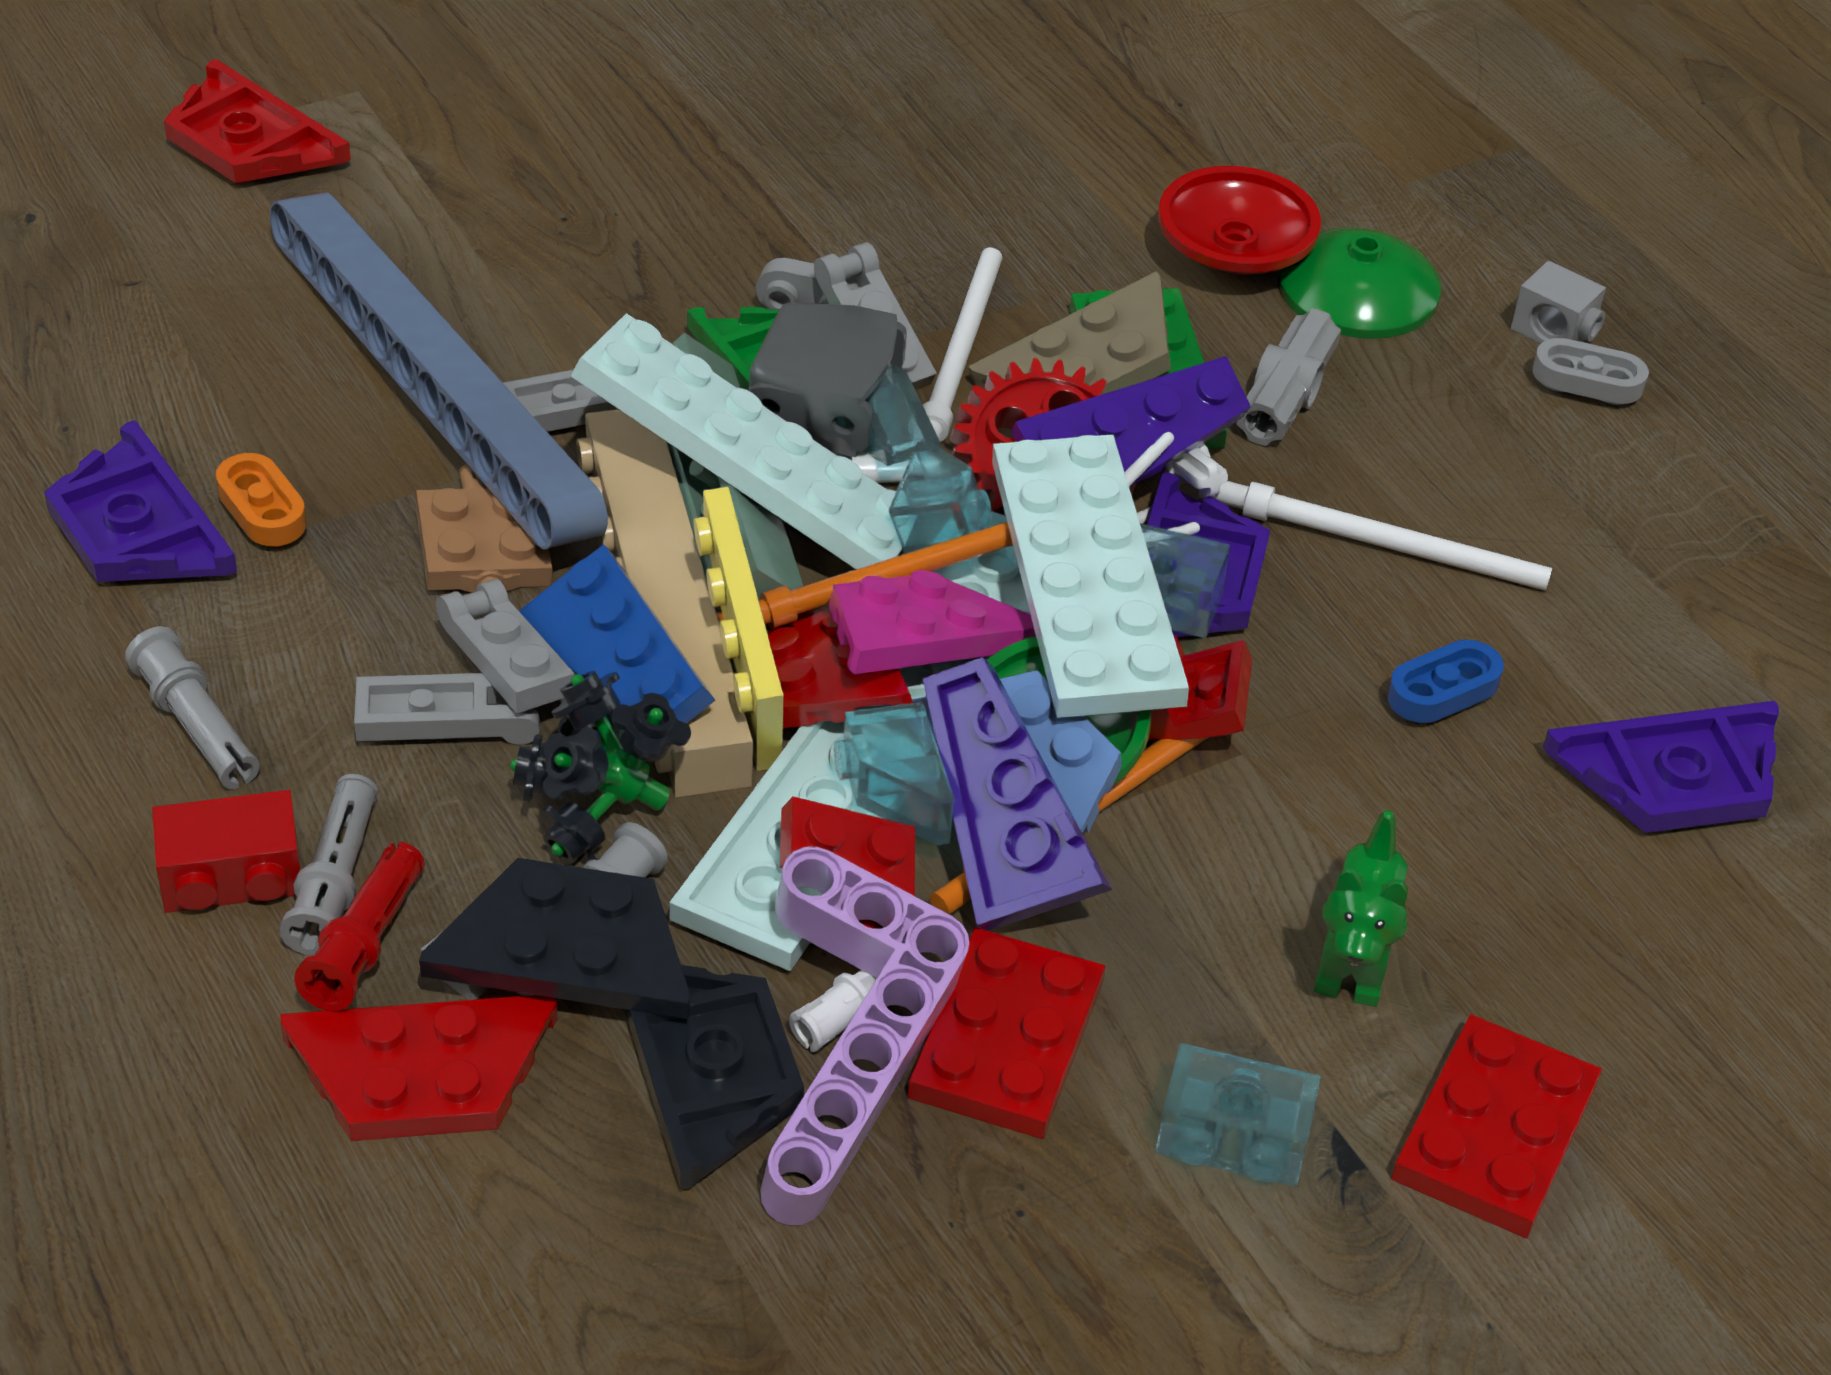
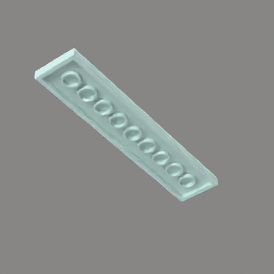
M967 502L938 543L1007 522L1006 516ZM1013 546L932 571L950 581L1030 614ZM984 656L983 658L987 660L991 656ZM981 657L899 668L911 698L916 699L926 696L923 678ZM891 704L859 707L861 715L858 721L840 723L821 721L809 726H800L669 902L670 921L791 971L810 942L790 932L780 923L776 916L775 901L782 868H779L781 808L794 796L895 821L938 759L937 756L901 720V717L895 716ZM810 887L798 888L802 893L810 896L821 895L818 890Z

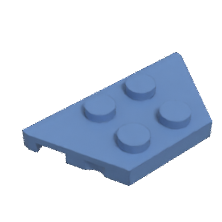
M1038 670L1000 679L1082 834L1083 832L1089 833L1099 813L1098 803L1101 797L1111 790L1122 768L1121 752L1084 716L1057 718L1048 681ZM927 697L912 699L916 713L902 716L901 720L940 760Z

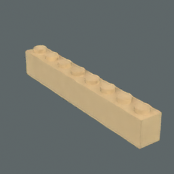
M620 409L586 413V438L577 439V456L579 468L585 474L591 473L592 477H589V479L597 486L606 504L608 525L603 536L598 537L599 546L604 544L615 556L715 698L712 704L686 723L691 729V737L688 743L684 746L672 745L669 753L664 758L655 761L657 772H669L675 798L752 787L753 740L745 712L740 713L737 706L730 660L726 659L723 651L719 622L715 608L711 603L708 584L667 442Z

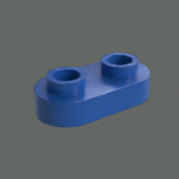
M1475 640L1452 642L1399 665L1391 677L1387 696L1388 703L1399 716L1407 720L1419 723L1437 721L1493 696L1497 692L1504 668L1503 659L1494 648L1485 643Z

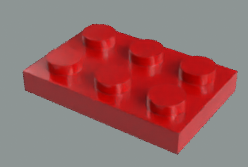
M975 927L969 939V948L956 988L932 1026L909 1080L908 1099L1044 1140L1103 985L1106 965Z
M1470 1014L1395 1163L1391 1180L1528 1239L1596 1089L1602 1068Z

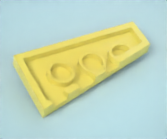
M729 487L704 490V517L694 518L696 544L700 556L710 555L712 568L706 570L709 595L713 607L721 606L724 619L720 621L723 651L726 659H732L735 670L733 685L739 712H745L753 740V758L756 771L768 770L782 752L783 692Z

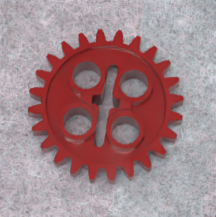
M1033 358L1029 371L1026 374L1022 372L1015 362H1011L1006 371L1005 380L994 371L988 373L984 385L985 389L974 385L968 398L969 404L962 403L956 417L959 424L954 425L950 441L957 445L953 449L950 462L954 465L964 466L959 471L956 480L957 485H975L968 503L977 505L987 501L990 504V511L1006 516L992 464L993 444L1015 442V439L1003 436L997 428L1012 430L1016 421L1102 395L1107 381L1102 378L1089 386L1084 383L1086 368L1081 366L1072 377L1064 375L1062 360L1057 359L1050 373L1043 371L1038 358ZM1136 484L1129 488L1131 495L1134 491Z

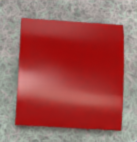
M1175 635L1174 639L1189 686L1187 707L1151 710L1149 739H1200L1244 731L1252 668V657L1245 641L1241 640L1185 655L1177 635Z

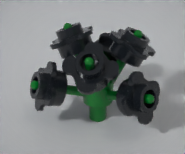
M595 670L583 675L575 674L572 676L571 681L560 689L564 697L561 699V705L552 711L555 719L562 717L558 724V731L560 733L551 735L546 743H542L543 735L536 734L532 747L520 746L517 759H513L510 763V768L515 771L513 785L525 787L523 801L530 802L533 795L559 800L567 792L579 795H588L597 789L604 792L587 810L573 802H567L559 811L551 806H545L540 811V815L546 821L548 828L543 835L545 844L554 855L568 864H572L576 859L584 865L590 860H598L593 852L605 840V833L597 820L616 800L623 804H629L636 799L655 811L660 810L665 805L670 789L648 776L649 765L643 761L660 760L669 753L672 745L684 746L691 737L689 725L676 718L673 709L669 706V701L660 694L647 693L641 702L631 706L620 704L621 701L611 686L620 679L617 672L609 673L602 678L598 677Z

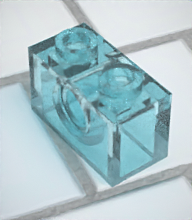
M1140 523L1171 629L1206 638L1224 591L1230 544Z
M1180 1043L1163 1108L1155 1153L1174 1157L1191 1165H1208L1245 1174L1262 1182H1279L1297 1187L1307 1148L1321 1076Z

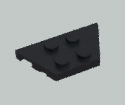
M517 858L422 951L419 959L421 977L683 1019H689L691 1011L688 986L655 881L652 878Z
M681 965L690 993L691 1011L689 1019L624 1009L680 1189L692 1187L793 1113L804 1097V1084L766 978L738 973L717 975L709 972L706 968Z

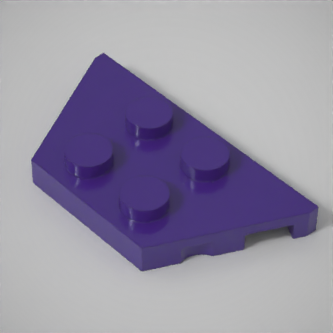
M136 420L127 422L119 429L121 441L104 454L96 449L79 462V466L74 472L62 476L44 492L49 513L97 582L221 576L237 572L234 552Z
M1162 472L1144 537L1191 522H1197L1200 526V530L1196 534L1148 550L1173 636L1182 637L1248 628L1267 551L1270 530L1248 517L1234 514L1227 505L1211 496H1207L1202 503L1179 490V477L1172 473Z
M1776 701L1548 729L1543 748L1547 755L1645 833L1766 817L1773 795L1774 777L1771 775V770L1776 755V742H1773L1779 706Z

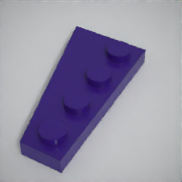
M1224 356L1016 421L1011 433L1015 442L1022 440L1036 441L1074 438L1084 435H1113L1125 472L1164 433L1171 432L1174 435L1173 442L1129 486L1130 488L1140 480L1144 479L1145 481L1161 471L1168 462L1182 453L1192 451L1242 419L1251 406L1227 357Z

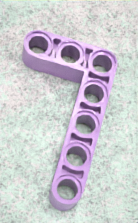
M819 847L801 848L794 851L786 859L775 901L776 916L780 923L790 932L877 979L771 1149L760 1190L761 1203L767 1214L773 1219L789 1226L806 1224L814 1220L822 1212L955 990L969 948L968 933L962 923L953 916L831 851ZM810 887L818 890L821 895L810 896L802 893L798 888ZM859 920H872L878 922L884 928L872 929L861 924ZM931 952L937 954L945 962L927 960L920 953ZM900 1005L906 1007L913 1015H896L887 1006ZM866 1059L874 1062L881 1070L878 1072H867L859 1069L852 1061ZM833 1115L842 1119L848 1127L831 1129L819 1122L817 1117ZM787 1172H798L806 1175L813 1185L807 1188H797L785 1182L781 1175Z

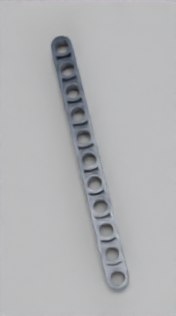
M328 192L274 201L270 206V225L274 239L280 249L534 542L542 549H551L603 536L608 525V514L605 501L597 486L339 202Z

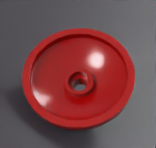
M1230 165L1201 168L1174 180L1164 190L1160 198L1158 223L1163 235L1170 244L1191 261L1224 273L1257 275L1284 269L1306 257L1314 249L1318 241L1321 229V215L1310 195L1290 180L1265 170Z

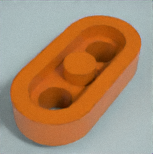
M242 453L227 458L218 466L216 482L219 498L252 541L265 546L280 547L302 536L307 526L304 501L270 458L257 453Z

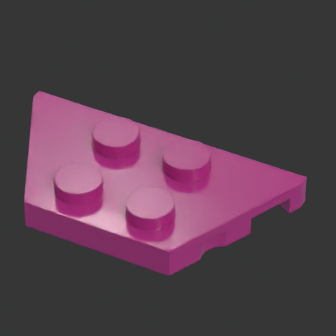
M926 570L914 571L911 576L893 578L866 576L858 582L834 584L828 606L833 621L839 625L837 635L840 644L850 646L851 650L847 665L854 674L991 656L1015 642L1036 636L1031 614L950 581L940 574Z

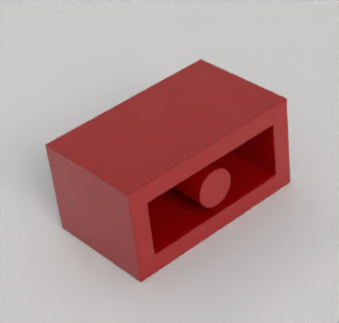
M291 789L152 807L156 870L165 913L200 910L207 907L259 900L269 901L276 898L296 896L294 893V882L301 867Z

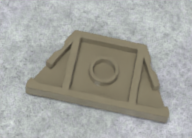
M1155 271L968 366L973 384L985 389L984 385L988 373L994 371L1005 380V374L1011 362H1015L1022 372L1026 374L1029 371L1033 358H1038L1043 371L1050 373L1057 359L1062 360L1064 375L1072 377L1081 366L1086 368L1084 383L1091 386L1102 378L1107 381L1102 394L1151 380L1171 370L1161 276Z

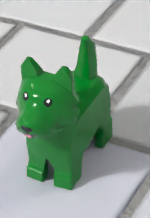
M1390 810L1380 813L1366 843H1359L1347 851L1336 886L1328 895V901L1322 907V918L1328 928L1313 992L1337 998L1342 980L1352 974L1356 981L1354 1003L1378 1006L1392 944L1404 937L1408 926L1406 921L1408 913L1405 905L1408 895V887L1405 884L1408 864L1403 855L1396 850V817Z

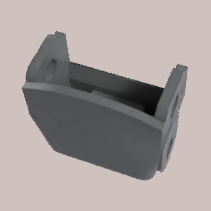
M787 303L779 309L751 365L748 391L757 396L764 407L786 422H793L802 426L810 433L814 441L832 453L856 458L858 451L865 450L871 439L872 407L865 399L874 391L882 378L891 379L893 373L899 372L902 369L906 352V328L903 324L897 322V314L855 305ZM835 417H847L853 422L854 427L844 428L835 421Z

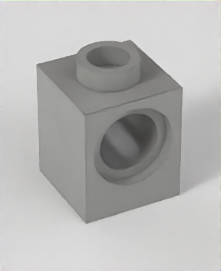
M1548 260L1521 285L1511 330L1540 344L1552 338L1591 342L1599 333L1605 320V312L1600 309L1606 287Z

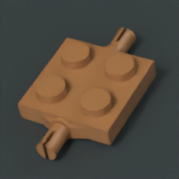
M468 464L463 465L459 470L462 489L416 490L415 509L427 590L460 589L476 592L478 584L494 579L500 580L506 591L519 587L551 586L552 563L549 549H542L534 542L475 472L472 477V471Z

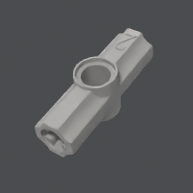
M1312 308L1304 315H1296L1279 345L1269 344L1256 372L1254 386L1247 395L1251 407L1246 415L1236 423L1246 433L1248 441L1267 446L1274 440H1282L1301 407L1310 409L1320 389L1325 366L1338 346L1341 329L1333 323L1329 313Z

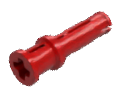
M393 842L384 849L377 865L361 886L344 916L330 920L323 927L318 939V950L314 955L306 957L297 967L294 975L296 989L302 998L312 1006L325 1011H339L346 1009L356 997L358 978L361 973L369 971L380 957V936L403 903L411 886L414 885L424 870V857L413 845L399 842L396 849Z

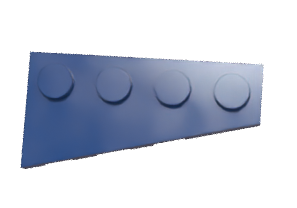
M604 544L588 557L576 563L569 572L519 610L524 618L575 674L583 675L595 670L598 677L602 678L609 673L617 672L620 679L611 686L621 701L620 704L631 706L641 702L645 694L657 693L669 701V706L673 709L679 721L688 723L715 701L713 695L621 564Z

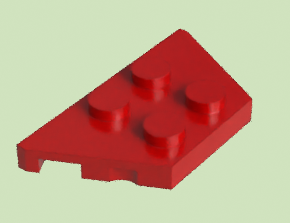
M216 58L209 61L206 65L207 78L202 85L192 84L183 95V102L175 106L164 120L165 133L168 140L234 183L332 166L351 160L350 145L347 140Z
M829 604L797 614L796 622L767 631L783 692V728L809 726L821 721L833 723L858 721L861 715L859 707L891 704L896 717L909 716L916 713L910 692L899 668L854 674L849 670L847 662L851 649L850 646L840 644L837 635L839 625L832 619L828 607Z
M527 995L354 1008L339 1011L281 1014V1029L284 1042L289 1049L295 1048L307 1066L309 1079L320 1096L330 1101L333 1105L335 1118L350 1141L498 1130L512 1105L513 1090L525 1081L535 1062L536 1046L546 1028L553 1029L558 1020L557 998Z

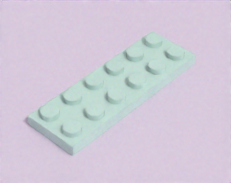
M627 313L579 359L571 374L572 378L855 569L897 557L925 516L913 508L911 502L905 496L894 490L885 489L863 474L855 462L846 457L835 455L814 441L810 433L802 426L793 422H786L764 407L759 398L753 393L742 388H736L714 373L703 359L684 353L662 338L660 332L654 326L645 321L636 320Z
M1084 435L1074 438L1036 441L1022 440L1019 442L993 444L992 464L1056 717L1063 718L1187 707L1188 682L1114 436Z

